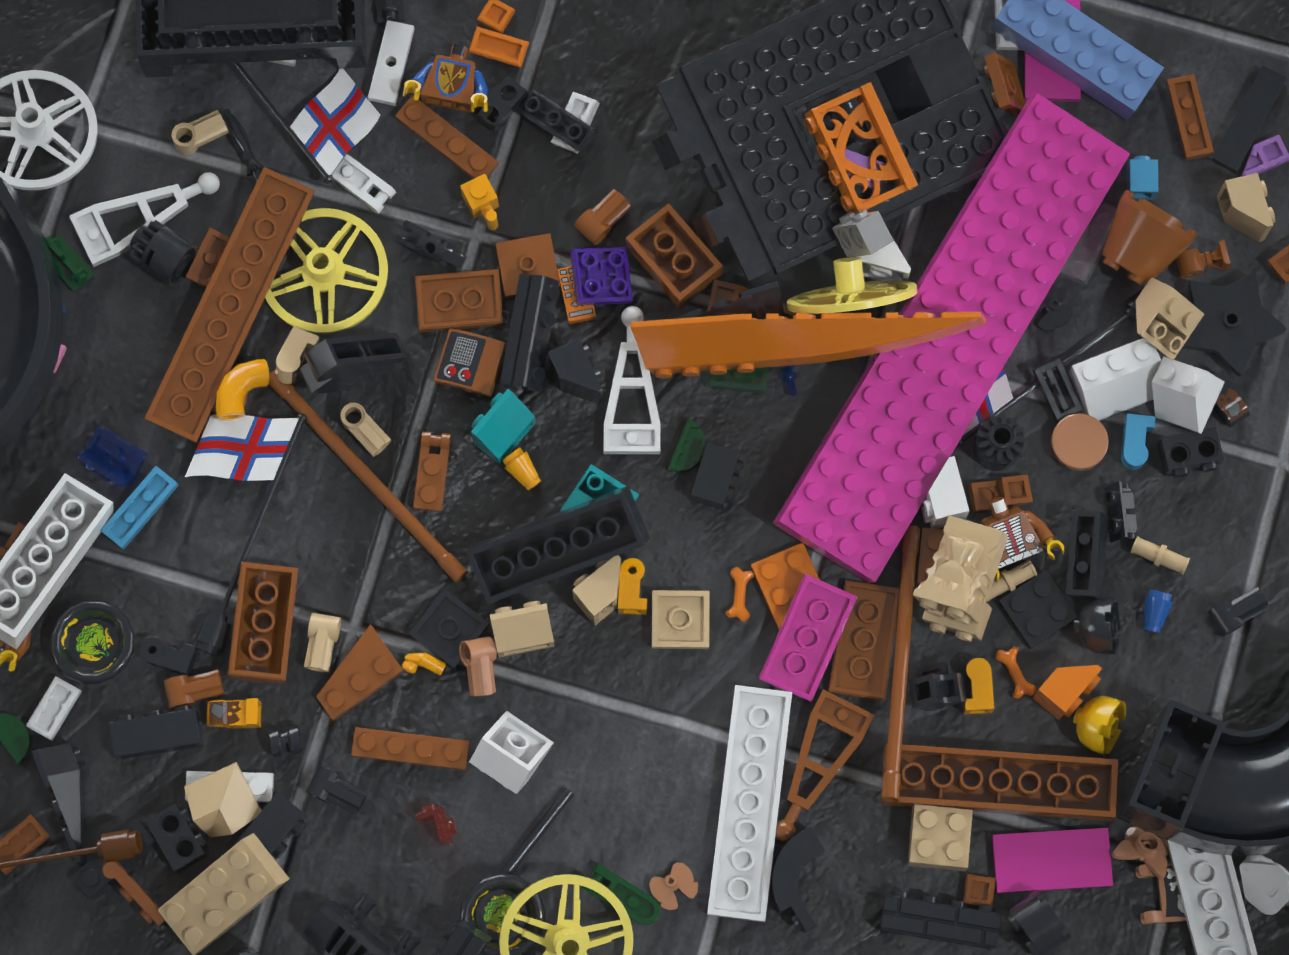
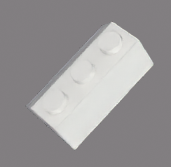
M1142 338L1072 365L1068 374L1085 414L1100 421L1154 400L1152 381L1161 363V359L1157 349Z

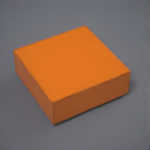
M488 0L477 18V22L502 34L513 17L515 9L499 0Z

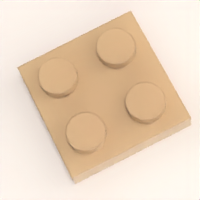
M652 590V649H709L710 591Z

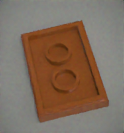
M499 269L415 276L419 332L449 330V328L468 329L503 326Z

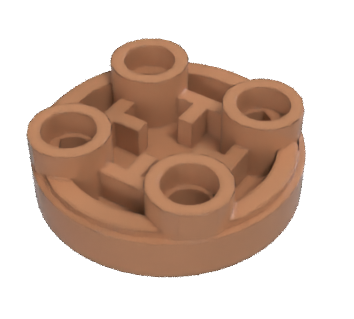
M1072 414L1063 418L1056 425L1051 437L1052 454L1055 460L1059 461L1063 466L1077 471L1091 470L1099 464L1107 452L1109 443L1106 429L1102 423L1087 414Z

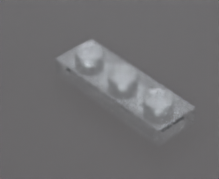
M1101 202L1061 269V276L1085 286L1087 285L1102 256L1101 254L1117 209L1116 207Z

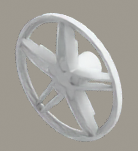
M21 71L1 78L0 89L11 83L13 85L17 111L16 117H0V127H11V131L0 130V137L16 139L8 158L9 163L5 173L0 171V177L13 188L21 190L49 189L73 178L88 163L97 142V118L87 95L71 80L48 71ZM28 79H42L55 82L70 90L75 96L65 101L61 100L42 110L36 102ZM23 80L30 101L24 104L21 102L17 81ZM78 102H81V104L75 107L74 109L68 110L55 120L52 119V116L70 108ZM84 108L88 117L89 133L85 148L80 155L71 147L70 143L53 129ZM53 140L76 161L73 163L48 144ZM36 146L44 148L70 166L63 172L49 178L40 180L19 179ZM21 148L27 149L15 178L11 177Z

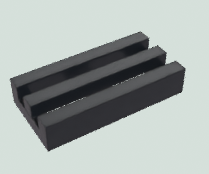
M1056 358L1032 370L1055 421H1060L1069 415L1083 410L1060 358ZM1053 367H1055L1073 407L1070 409L1051 370ZM1043 372L1046 373V376L1052 386V389L1057 397V400L1063 410L1062 413H1060L1055 403V400L1042 374Z

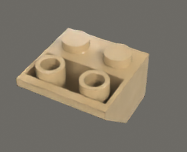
M1258 173L1225 180L1216 196L1224 223L1257 242L1264 241L1273 227V223H1275L1274 211L1272 207L1267 206L1265 199L1267 197L1265 182L1263 180L1260 181Z
M1151 277L1136 299L1137 333L1167 358L1174 360L1204 316V313L1173 287Z
M618 555L599 562L594 573L590 576L587 573L582 575L573 584L575 586L572 589L573 600L594 625H597L617 609L621 558Z
M532 601L523 604L524 608L512 610V607H502L496 609L495 614L490 615L499 658L555 647L547 604H541L540 601Z

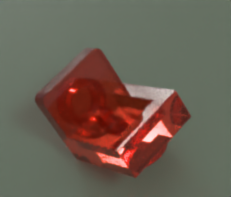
M432 804L420 808L421 813L416 814L418 823L435 819L442 846L454 843L452 836L457 835L453 818L447 819L444 807L438 808L437 804Z

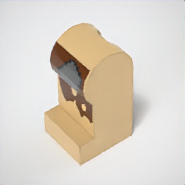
M293 326L276 358L275 376L278 381L285 384L296 382L300 375V366L305 359V354L319 344V336Z

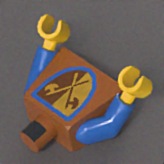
M453 44L449 57L437 55L434 61L428 62L412 80L406 81L404 85V97L407 93H413L414 100L417 101L421 92V99L424 104L474 113L476 107H483L484 112L488 111V87L482 72L476 70L475 62L466 60L468 48L464 45Z

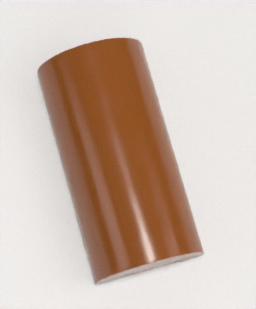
M241 562L228 670L229 677L248 682L270 684L284 683L286 681L298 568Z

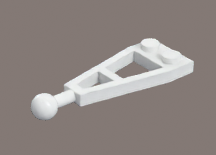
M207 172L199 177L197 183L182 190L178 184L97 203L69 217L93 267L121 255L131 248L130 241L137 231L135 230L114 245L100 214L138 205L147 222L144 226L148 227L149 223L155 220L164 224L188 207L187 199L200 193L214 194L219 189L220 181L214 173ZM174 196L177 202L154 217L147 203Z
M629 306L624 309L621 315L622 322L627 327V342H621L604 421V454H660V420L650 371L646 369L631 330V322L643 321L644 315L640 308ZM627 354H638L642 378H623ZM620 389H645L651 424H613Z

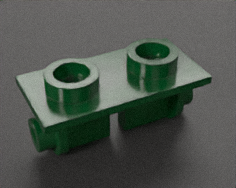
M60 234L55 238L48 236L44 239L58 275L73 292L77 291L96 275Z

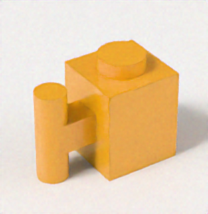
M486 174L460 185L462 197L473 218L475 219L483 215L487 227L490 230H496L498 228V219L494 209L499 207L498 197Z

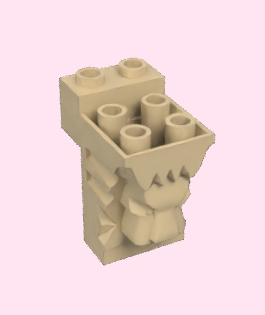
M949 515L943 529L944 536L940 542L939 550L932 558L935 563L933 567L927 569V580L920 583L918 588L914 590L913 596L920 602L919 605L925 608L922 619L929 625L928 629L941 634H945V631L948 630L956 633L955 637L971 642L972 638L982 640L992 608L986 601L1008 537L1002 530Z

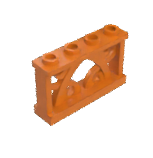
M871 82L804 113L806 128L810 134L815 136L818 143L816 146L818 154L822 160H826L830 169L828 171L829 178L833 185L838 186L842 195L840 197L841 204L847 212L854 211L856 214L918 186ZM856 97L859 105L849 115L838 106ZM827 112H835L843 118L844 122L842 124L836 119L829 120L834 124V129L829 131L825 127L823 117ZM867 121L870 130L864 132L855 123L858 122L859 126L863 127L862 123ZM851 130L860 138L875 139L878 144L870 155L869 169L861 167L845 158L846 143ZM831 139H836L835 146ZM881 155L884 157L886 164L881 165L878 163L879 170H877L876 158ZM847 172H848L849 174L853 175L850 179H849V176H848ZM868 180H871L873 192L870 198L860 199L855 192V184H861L863 187L862 192H864L868 187ZM879 181H895L897 188L879 195Z

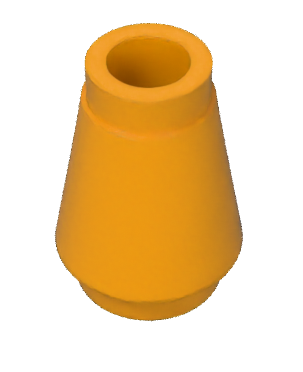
M518 448L502 460L506 465L504 469L525 486L527 490L541 482L527 451L524 453L521 448Z

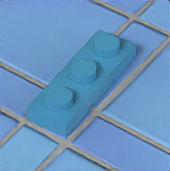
M155 466L100 531L124 550L179 486L178 483Z

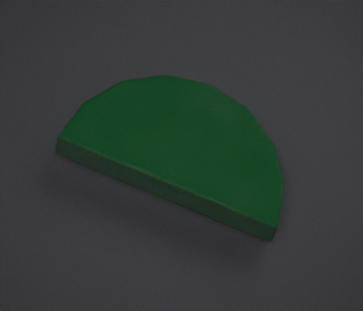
M690 418L686 421L669 464L668 471L680 473L689 471L697 466L703 457L706 447L704 433L699 425Z
M0 713V741L16 763L20 765L28 755L31 739L30 733L26 725L16 716Z

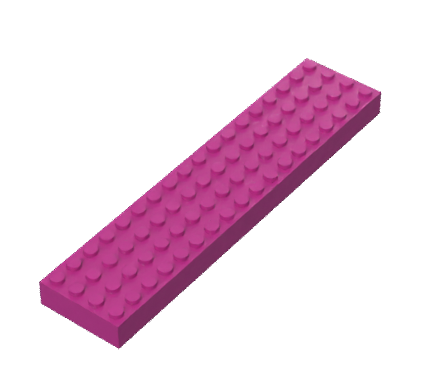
M1036 93L1026 101L917 282V294L907 299L898 314L912 318L915 312H927L934 314L935 318H941L942 312H981L986 318V325L930 342L874 354L772 524L868 584L876 582L1130 153L1040 94Z

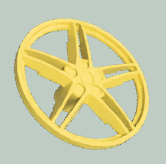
M319 208L306 211L301 222L312 218L331 217L347 221V223L340 231L338 230L325 248H319L298 227L296 234L312 251L306 256L293 239L290 245L303 261V266L280 275L281 277L273 280L265 298L275 314L290 326H295L314 334H332L356 326L374 311L386 289L388 262L379 237L363 220L345 211ZM355 225L356 229L339 254L334 251L351 227ZM360 230L366 234L376 250L379 261V276L343 264L342 262ZM345 273L376 282L377 286L345 280ZM303 276V282L274 292L271 291L272 288ZM340 284L374 291L368 303L359 312L343 321L333 323L335 285ZM312 286L317 324L295 318L280 306L275 296ZM320 292H328V324H323Z
M861 257L842 258L833 261L836 286L816 289L793 296L787 300V309L795 313L820 314L874 308L900 302L917 294V285L914 282L899 280L864 282Z
M554 875L528 886L509 906L503 918L499 934L500 955H510L508 946L510 929L522 934L525 938L545 946L546 951L543 955H588L587 950L589 948L611 942V940L624 936L623 955H632L633 951L632 925L626 909L620 900L603 884L580 875ZM563 884L556 925L517 914L522 905L534 894L548 887ZM568 884H573L572 919H564ZM579 885L590 888L605 897L615 908L620 920L585 927L580 926ZM515 918L547 931L545 936L542 937L512 922ZM618 925L623 926L621 930L589 939L588 932Z

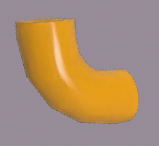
M257 359L239 364L224 376L216 393L217 420L228 421L245 416L244 398L246 394L254 388L267 387L269 383V368L265 359Z

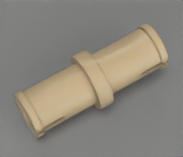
M1138 536L1130 552L1154 562L1153 565L1157 567L1162 565L1184 575L1190 558L1168 550L1166 545L1158 546Z
M1028 559L1009 571L1006 569L1001 571L997 583L994 578L987 602L1007 590L1010 592L1015 590V586L1037 576L1038 574L1031 561Z

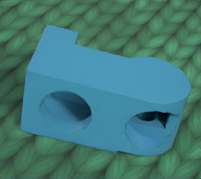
M1127 414L1125 416L1121 462L1127 469L1138 470L1147 461L1146 432L1151 433L1155 428V416Z

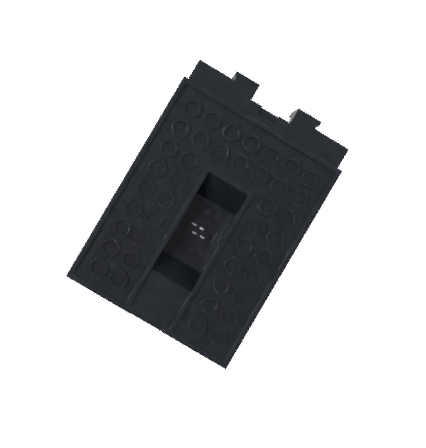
M825 0L678 69L679 75L656 85L677 130L675 132L670 130L652 141L665 171L693 157L694 160H698L702 168L700 173L710 194L713 193L718 202L715 204L716 209L689 221L695 234L707 248L723 242V238L727 237L747 281H750L771 270L776 275L840 244L832 228L841 223L839 218L850 212H847L841 204L840 197L842 195L838 186L833 185L829 178L828 171L830 169L826 160H822L816 148L818 143L814 134H810L806 128L804 113L871 82L918 186L866 209L867 212L879 211L885 223L982 176L1008 130L983 76L980 77L962 38L964 35L948 1ZM855 97L838 106L849 115L859 103ZM827 112L823 117L825 127L829 131L834 129V124L829 120L836 119L842 124L844 122L843 118L835 112ZM867 121L862 123L863 127H860L858 122L855 123L864 132L870 130ZM851 130L845 149L870 158L872 151L878 144L875 139L860 138ZM831 139L835 146L836 139ZM877 156L876 160L886 163L883 156ZM880 181L879 195L897 188L895 181ZM856 184L854 186L855 192L860 199L870 198L873 190L866 189L862 192V186Z

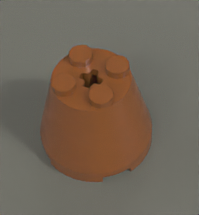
M1125 190L1119 200L1101 255L1105 257L1104 264L1117 272L1121 267L1129 272L1128 279L1142 286L1144 282L1148 283L1151 277L1155 279L1192 244L1198 234L1190 228L1185 232L1181 229L1184 224L1145 199L1140 198L1138 202L1133 199L1135 194Z

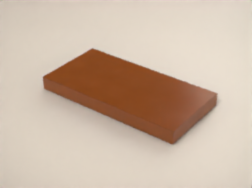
M845 580L844 591L857 596V599L834 650L828 692L885 702L898 617L900 588Z

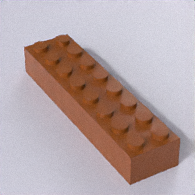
M887 743L884 746L882 786L886 767ZM902 744L899 801L885 802L881 799V805L913 807L915 804L968 809L973 810V812L1112 821L1116 818L1118 760Z

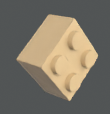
M915 804L912 808L907 866L966 871L969 862L973 810Z

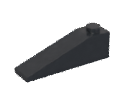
M776 281L741 293L742 297L734 302L727 299L718 301L717 304L711 307L710 311L706 312L704 308L673 319L734 314H752V318L765 319L766 314H779V316L785 317L779 285Z
M67 743L33 751L32 753L44 786L55 796V798H52V805L58 818L64 821L65 825H62V830L70 850L86 848L84 772L81 767L85 765V760L80 748L75 750L72 744ZM86 854L73 856L77 865L83 866L86 864Z

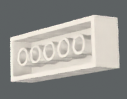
M66 473L0 561V640L16 650L99 536L100 530L113 516L112 501Z

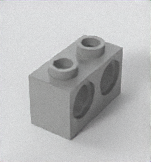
M865 209L856 214L852 211L839 218L841 223L832 228L847 258L872 255L894 241L879 211L867 212Z

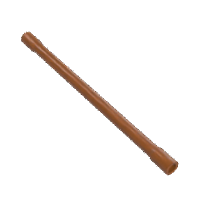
M275 370L270 373L268 384L282 399L286 400L298 414L306 415L307 421L305 422L434 557L455 583L459 582L468 573L464 566L451 553L446 551L298 394L292 384L278 381L275 376Z
M912 525L908 526L902 541L903 558L887 755L881 798L885 802H898L900 794V763L914 600L913 592L921 530L919 527Z

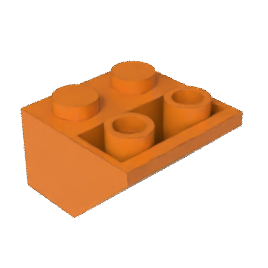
M1098 665L1056 668L1032 699L1056 719L1060 720L1063 715L1069 718L1083 701L1079 696L1082 693L1088 696L1101 680L1097 675L1102 668Z

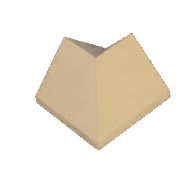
M237 762L184 786L193 821L209 837L234 834L254 820L261 812Z

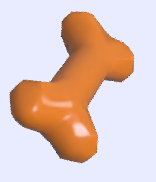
M734 567L730 571V575L735 582L734 604L725 614L729 618L738 617L740 621L745 622L750 617L745 607L746 585L755 575L752 571L743 572L739 567Z
M1012 647L1008 651L998 650L996 660L1005 664L1015 683L1013 698L1019 699L1024 694L1034 695L1035 685L1025 680L1016 662V655L1019 649Z

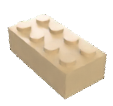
M253 833L240 840L162 905L158 911L190 953L196 955L206 949L286 883L289 877Z

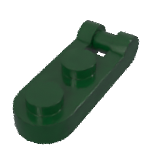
M598 863L592 870L594 874L591 879L602 883L604 879L611 882L608 889L620 900L630 919L641 925H651L656 922L660 915V906L657 900ZM582 886L583 890L613 907L601 894Z

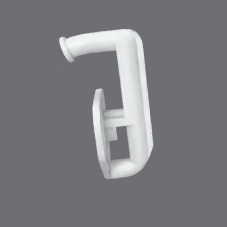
M1263 855L1247 856L1240 865L1245 898L1262 913L1268 915L1276 914L1289 901V872L1280 864L1273 862Z

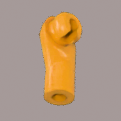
M425 652L409 653L404 657L405 661L402 664V669L413 674L419 666L437 675H441L446 663Z

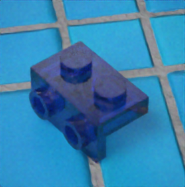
M99 425L86 449L78 454L77 459L82 461L83 466L88 470L100 472L106 476L109 483L118 487H125L135 481L148 453L105 426Z

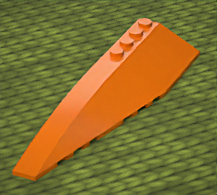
M898 312L886 313L884 318L871 317V313L821 314V319H816L815 315L807 313H796L793 319L779 316V314H766L765 319L752 318V314H734L631 322V330L646 369L657 378H671L672 374L683 373L684 376L689 377L700 375L699 372L710 371L711 374L722 375L726 374L727 370L735 369L741 373L754 372V368L813 364L873 355L930 342L986 325V318L981 312H942L941 318H935L934 314L927 312H915L912 318L898 315Z

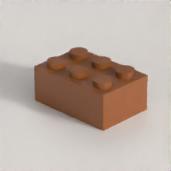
M669 203L625 238L626 248L679 309L713 283L714 279L716 280L722 275L723 265Z

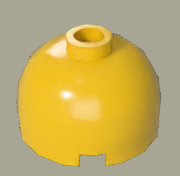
M1098 696L1086 702L1083 708L1079 707L1073 720L1077 724L1076 732L1079 741L1086 748L1102 755H1105V753L1109 754L1120 737L1122 730L1117 728L1119 720L1125 721L1126 704L1112 697Z

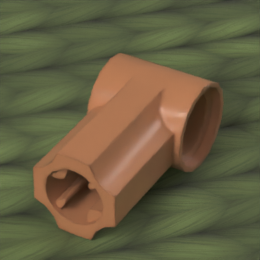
M488 636L462 641L459 647V654L462 663L467 666L470 696L493 694L496 692L492 661H495L497 656L494 640Z

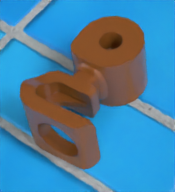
M1225 240L1219 241V246L1211 254L1209 251L1201 254L1198 249H1189L1181 253L1175 259L1180 278L1185 279L1202 275L1207 267L1221 271L1231 269Z

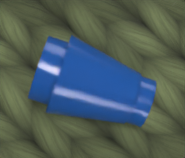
M1149 590V595L1145 596L1144 630L1160 633L1173 604L1171 602V594Z

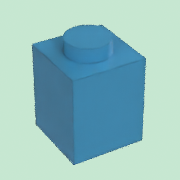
M1137 156L1129 160L1126 167L1127 190L1135 194L1134 200H1139L1140 198L1155 200L1158 194V160H1150L1148 156Z

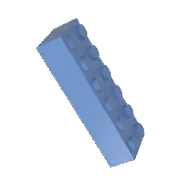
M1008 0L990 29L1060 76L1080 87L1082 91L1125 120H1128L1136 111L1164 69L1163 66L1064 0Z

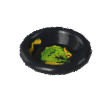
M85 600L70 606L57 618L50 633V653L55 666L67 678L81 684H100L115 678L128 665L134 652L135 634L129 618L118 607L104 601Z
M499 873L485 877L469 889L461 903L459 922L462 919L466 920L492 938L482 955H500L499 934L503 918L514 899L531 885V883L517 875ZM536 893L530 897L517 914L545 922L546 911L541 895ZM515 918L512 922L540 936L544 930ZM510 929L508 940L510 955H523L536 944V942Z

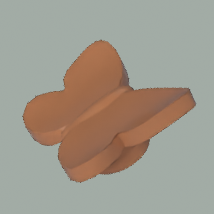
M1139 827L1129 828L1125 833L1126 840L1120 842L1114 850L1112 857L1119 860H1135L1139 858L1140 861L1145 862L1146 866L1159 879L1163 880L1167 872V859L1165 857L1169 854L1166 840L1158 838L1154 833L1144 832Z

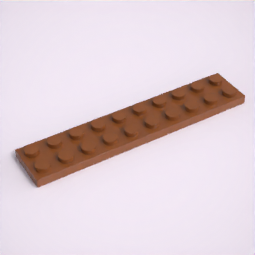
M263 168L144 418L146 421L197 444L216 403L217 390L224 376L231 371L314 196L315 190L270 169Z

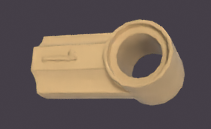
M216 110L193 122L176 125L172 130L174 147L181 155H191L196 152L198 147L228 134V129L221 114ZM184 135L192 137L188 143H181L178 140Z
M349 403L343 407L341 420L344 428L351 432L373 457L380 454L391 442V439L366 413L363 406L358 403ZM351 412H358L362 418L358 423L351 424L346 420L347 415Z
M318 613L311 614L308 627L309 643L304 668L318 672H329L334 642H337L340 633L341 617Z

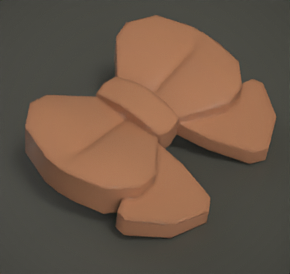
M675 863L670 875H667L665 878L653 877L649 883L652 896L661 903V908L669 911L678 908L677 899L674 891L678 888L689 899H693L698 892V883L694 882L691 870L683 863Z

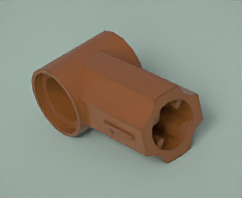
M614 189L593 210L591 208L586 210L577 219L574 226L595 246L608 235L611 226L631 208V205L620 192Z
M219 670L190 677L188 675H181L164 680L170 710H174L173 708L178 706H192L197 701L224 695Z

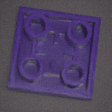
M626 247L571 250L576 305L630 304L633 301Z

